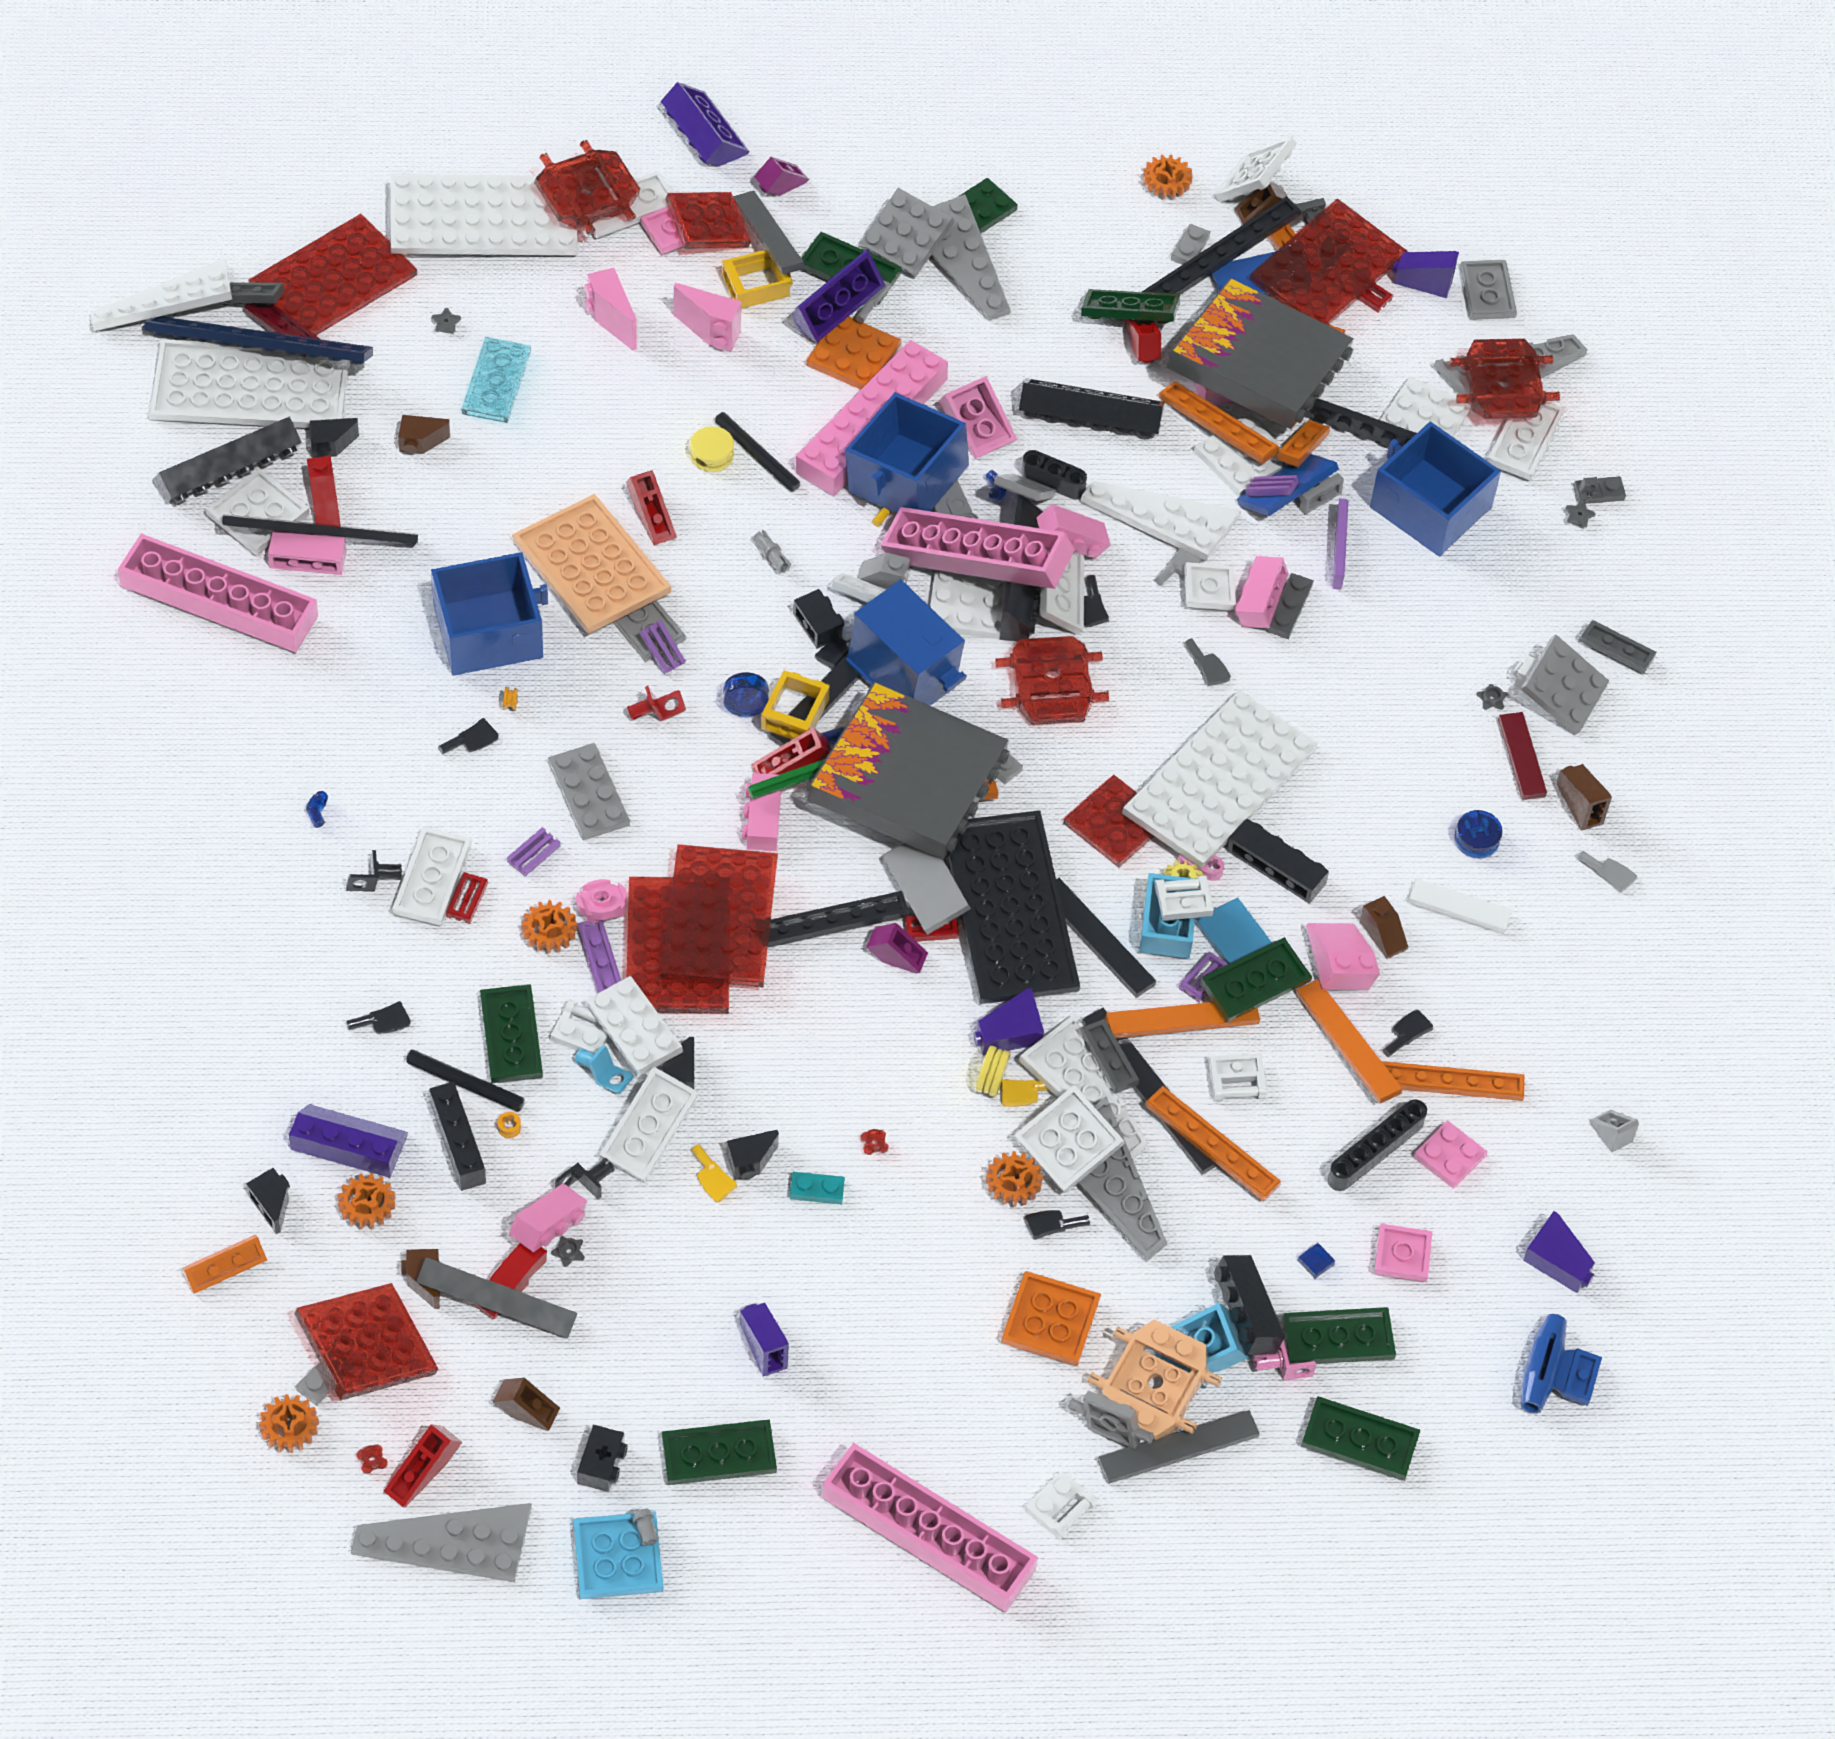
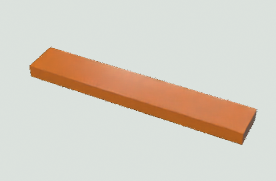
M1174 381L1159 392V399L1259 463H1266L1278 453V445L1177 381Z
M1316 980L1297 989V997L1379 1104L1402 1094V1087L1328 991L1322 990L1320 981Z
M1207 1002L1107 1012L1105 1019L1115 1038L1254 1025L1259 1024L1260 1015L1258 1008L1227 1023L1215 1004Z
M1382 1061L1402 1087V1090L1523 1101L1525 1074Z
M1164 1086L1146 1101L1145 1107L1263 1202L1281 1185L1280 1179Z

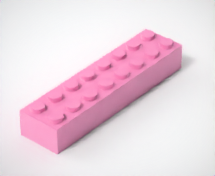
M910 340L796 455V474L830 495L835 496L848 483L845 449L894 392L925 404L948 380V361Z
M900 507L881 543L885 553L910 558V566L1051 589L1056 588L1075 551L1065 532Z
M142 533L118 568L120 586L295 653H297L319 617L317 599Z
M854 1442L823 1483V1499L1005 1613L1036 1571L1038 1561L1036 1555Z

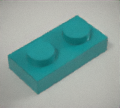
M793 1171L790 1200L842 1205L845 1176Z

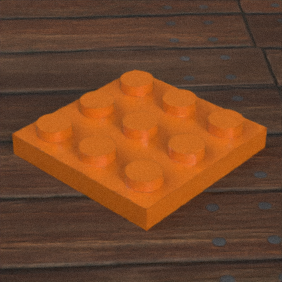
M848 316L818 342L807 358L806 366L861 390L893 358L901 346V339L865 323H860Z
M1025 1271L1001 1343L1078 1366L1101 1299V1293Z

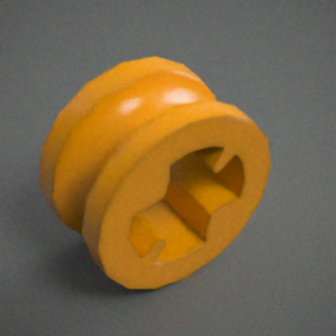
M505 687L503 709L511 707L513 710H516L518 688L510 690L509 687Z
M509 1111L504 1112L498 1117V1132L504 1138L518 1136L521 1131V1119L518 1114ZM509 1121L514 1122V1127L505 1128V1122L507 1124Z

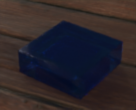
M1316 1243L1301 1254L1297 1260L1314 1279L1335 1265L1334 1258L1319 1243Z

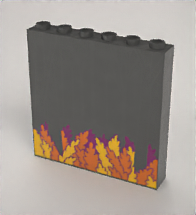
M1230 278L1171 350L1166 368L1292 430L1297 422L1301 423L1303 421L1306 410L1310 411L1316 397L1320 398L1322 396L1325 385L1329 386L1335 372L1339 373L1341 371L1344 360L1348 361L1354 350L1351 348L1354 338Z
M874 682L810 783L807 801L944 860L948 852L952 853L958 842V835H963L969 822L967 821L968 818L975 816L979 807L978 801L985 799L989 791L988 785L990 781L995 782L997 779L1000 764L1005 765L1010 755V751L1007 750L1009 740Z

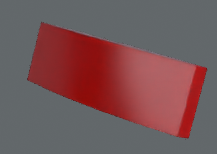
M519 1243L489 1280L522 1292L529 1285V1279L546 1263L547 1250L540 1247L535 1252H532ZM473 1304L493 1320L500 1314Z

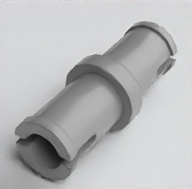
M762 530V533L758 531L754 535L753 540L763 551L765 559L771 561L778 573L788 571L791 563L782 554L781 547L778 543L772 541L765 530Z

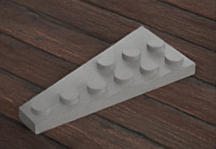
M966 195L934 205V208L951 216L955 222L931 256L957 282L961 290L966 292L972 299V302L989 321L1011 313Z
M1574 334L1550 338L1544 343L1533 344V342L1524 343L1523 347L1513 348V346L1478 352L1477 355L1470 357L1461 355L1455 356L1454 360L1444 361V359L1435 360L1434 367L1469 405H1472V409L1478 413L1586 356L1588 349Z
M1104 1097L1094 1108L1124 1140L1107 1097ZM1125 1142L1122 1147L1078 1184L1144 1258L1149 1261L1168 1243Z
M532 1503L357 1525L351 1554L515 1583Z

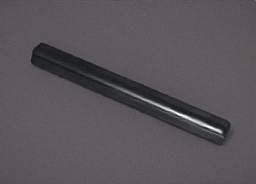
M721 412L716 415L715 422L721 428L728 431L740 446L789 491L794 492L800 487V481L728 414Z
M411 1049L407 1054L406 1062L446 1081H454L455 1085L519 1112L525 1104L524 1097L417 1050Z

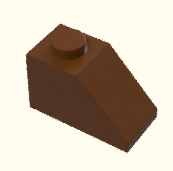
M1271 181L1263 190H1254L1234 209L1242 224H1245L1286 197L1287 194L1283 187Z
M402 415L398 435L399 452L424 454L444 442L451 435L450 419Z
M1382 896L1363 905L1360 923L1385 958L1389 959L1408 950L1409 946L1399 915L1388 899Z
M439 1249L406 1250V1260H401V1275L407 1276V1286L434 1309H440V1291L416 1283L426 1257L440 1262Z
M525 1377L504 1379L493 1400V1403L511 1418L545 1431L550 1430L560 1410L557 1404Z

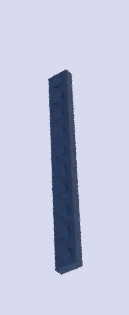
M163 316L150 318L144 322V331L153 332L157 336L171 334L175 335V338L178 339L191 337L197 338L199 342H209L212 340L218 341L220 345L240 344L242 348L260 347L263 351L268 352L281 350L288 355L302 353L306 354L309 358L323 356L328 357L331 361L350 360L352 364H363L373 356V347Z

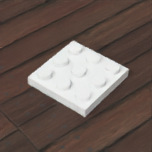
M1291 136L1247 152L1214 196L1219 202L1228 199L1234 200L1242 194L1248 195L1256 189L1263 190L1270 184V178L1280 171L1283 161L1292 155V149L1297 142Z
M1410 376L1380 420L1418 433L1431 421L1454 437L1471 413L1472 405Z
M1249 413L1238 419L1241 423L1278 445L1279 450L1282 448ZM1215 434L1194 447V453L1238 497L1246 493L1245 489L1250 487L1249 484L1253 482L1254 477L1272 476L1288 465L1283 461L1277 460L1278 453L1266 463L1261 464Z
M260 468L206 508L207 516L255 555H258L270 545L273 530L226 526L222 524L223 514L301 521L310 514L309 508Z
M935 570L930 607L958 634L999 639L1006 581Z
M1075 1085L1014 1135L1064 1193H1067L1125 1144L1120 1135Z

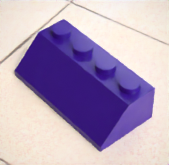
M677 81L661 100V103L666 108V114L675 120L677 129L687 136V142L698 151L700 160L705 164H713L720 167L746 156L750 152L705 91Z
M865 250L796 307L792 317L801 334L817 343L886 286L869 251Z
M308 1104L298 1112L289 1133L290 1148L293 1151L391 1178L408 1132Z

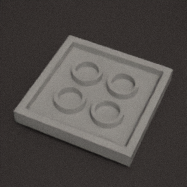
M897 188L859 244L873 254L901 266L902 270L916 277L955 221L944 212Z
M1554 635L1549 639L1522 685L1521 690L1569 732L1576 735L1580 733L1610 680L1558 635Z

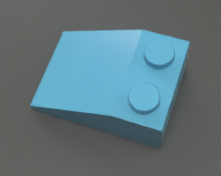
M1148 873L1139 952L1190 959L1195 918L1162 921L1158 896L1155 891V880L1163 879L1164 882L1194 878ZM1198 889L1167 891V893L1196 891Z
M1220 1303L1171 1326V1328L1206 1344L1208 1370L1212 1373L1225 1370L1248 1358L1245 1347L1240 1342L1236 1325L1232 1322L1230 1311ZM1155 1352L1156 1357L1188 1373L1191 1372V1369Z

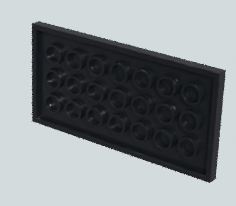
M1041 811L968 819L966 831L963 835H958V842L952 853L948 852L947 856L951 874L971 908L960 916L979 1004L1008 1001L1029 988H1032L1034 997L1080 991L1081 986Z

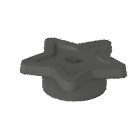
M445 308L441 314L431 316V319L437 323L435 331L443 333L455 332L456 323L462 319L460 315L452 314L449 308Z
M1581 501L1577 506L1567 505L1565 507L1570 514L1567 522L1575 526L1587 527L1588 519L1596 516L1594 511L1587 509L1584 501Z
M1489 684L1484 691L1476 693L1477 697L1483 701L1484 710L1492 707L1499 710L1504 709L1503 700L1507 697L1508 693L1503 692L1498 686Z
M561 1236L558 1247L553 1249L551 1254L561 1258L564 1267H568L572 1261H583L585 1256L580 1251L583 1240Z

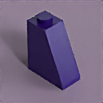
M1403 252L1400 261L1395 260L1392 273L1396 274L1394 284L1447 298L1453 282L1459 252Z
M1032 988L1024 990L978 1021L977 1031L973 1035L976 1047L980 1046L983 1056L986 1055L990 1046H995L1002 1051H1011L1032 1047L1044 1037V1029Z
M1553 1211L1528 1246L1523 1261L1578 1294L1582 1286L1587 1288L1593 1280L1595 1274L1592 1273L1595 1262L1561 1216Z
M766 1303L750 1304L743 1310H740V1325L762 1377L788 1369L789 1343Z

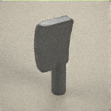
M1193 638L1185 642L1186 647L1196 660L1195 663L1199 667L1207 686L1230 681L1231 675L1215 654L1212 653L1204 656Z

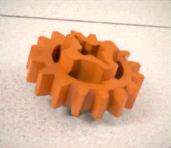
M1161 154L1159 160L1153 157L1152 163H1146L1143 183L1148 185V191L1155 190V196L1160 193L1163 194L1165 199L1167 195L1175 198L1176 193L1182 196L1184 195V190L1189 191L1190 184H1192V168H1188V162L1181 163V157L1173 159V155L1170 154L1168 158H1165Z
M548 900L547 905H543L540 901L538 902L537 909L530 906V914L524 913V922L521 923L524 940L528 939V946L530 947L536 944L538 952L542 948H546L547 953L551 952V948H555L560 952L561 945L569 947V939L575 940V932L577 931L575 914H570L569 906L562 909V902H558L554 906L551 900Z
M1012 1151V1155L1009 1157L1003 1152L1001 1160L994 1157L993 1164L988 1165L986 1183L989 1184L987 1190L988 1192L995 1191L993 1199L1003 1198V1205H1006L1008 1201H1012L1013 1207H1016L1017 1201L1027 1205V1198L1035 1200L1036 1192L1040 1193L1041 1183L1043 1182V1175L1040 1174L1041 1166H1034L1035 1159L1027 1160L1026 1153L1024 1152L1020 1157L1017 1156L1016 1151ZM1003 1169L1004 1172L1000 1173L999 1177H997L998 1173ZM1032 1180L1031 1184L1026 1188L1025 1185L1029 1184V1181Z
M361 1173L359 1174V1180L356 1181L351 1177L349 1178V1186L346 1184L342 1185L343 1193H338V1209L342 1211L343 1220L349 1218L350 1226L359 1223L360 1229H363L365 1224H369L370 1228L374 1229L375 1222L383 1225V1217H392L391 1210L396 1207L394 1201L395 1191H391L390 1182L384 1184L382 1176L375 1180L373 1173H370L368 1178H364ZM354 1194L355 1197L351 1199V1203L349 1204L350 1198ZM382 1199H384V1203L380 1208L379 1205L382 1204Z
M285 1394L283 1401L275 1397V1405L267 1403L265 1405L267 1412L260 1413L261 1422H259V1429L262 1431V1439L268 1440L270 1448L277 1445L278 1452H282L284 1447H287L289 1452L293 1453L296 1446L303 1450V1443L311 1444L313 1442L311 1435L318 1434L316 1426L319 1425V1418L316 1416V1408L310 1407L308 1399L301 1403L300 1395H296L294 1400H290L289 1395ZM288 1417L291 1420L290 1430L287 1427Z

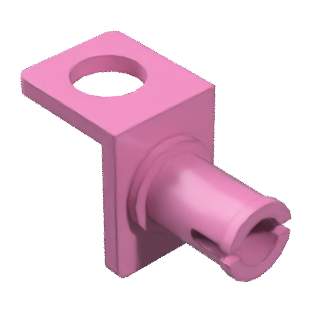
M1284 1340L1276 1354L1253 1355L1256 1372L1279 1368L1283 1381L1312 1377L1315 1373V1361L1289 1364ZM1300 1369H1308V1370H1306V1371H1304V1372H1299V1373L1296 1372L1297 1370H1300Z

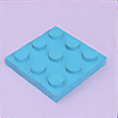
M653 1511L654 1518L652 1520L658 1536L656 1511ZM634 1513L573 1519L580 1600L663 1592L659 1541L650 1546L642 1545L637 1524L633 1523Z

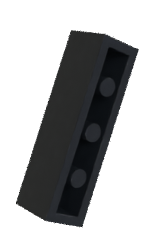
M1248 818L1229 839L1227 852L1308 904L1313 901L1327 883L1329 870L1324 865L1313 861L1305 856L1301 850L1294 849L1285 843L1282 838L1274 836L1260 824L1254 823Z
M455 1082L429 1088L430 1105L460 1190L463 1191L486 1184L485 1166Z
M1223 1255L1218 1266L1215 1268L1214 1277L1222 1291L1223 1300L1227 1303L1232 1322L1236 1325L1240 1342L1244 1345L1247 1355L1276 1354L1285 1335L1252 1255Z

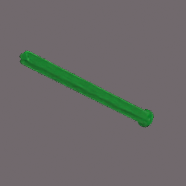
M825 759L752 784L748 787L749 796L757 799L811 780L815 777Z

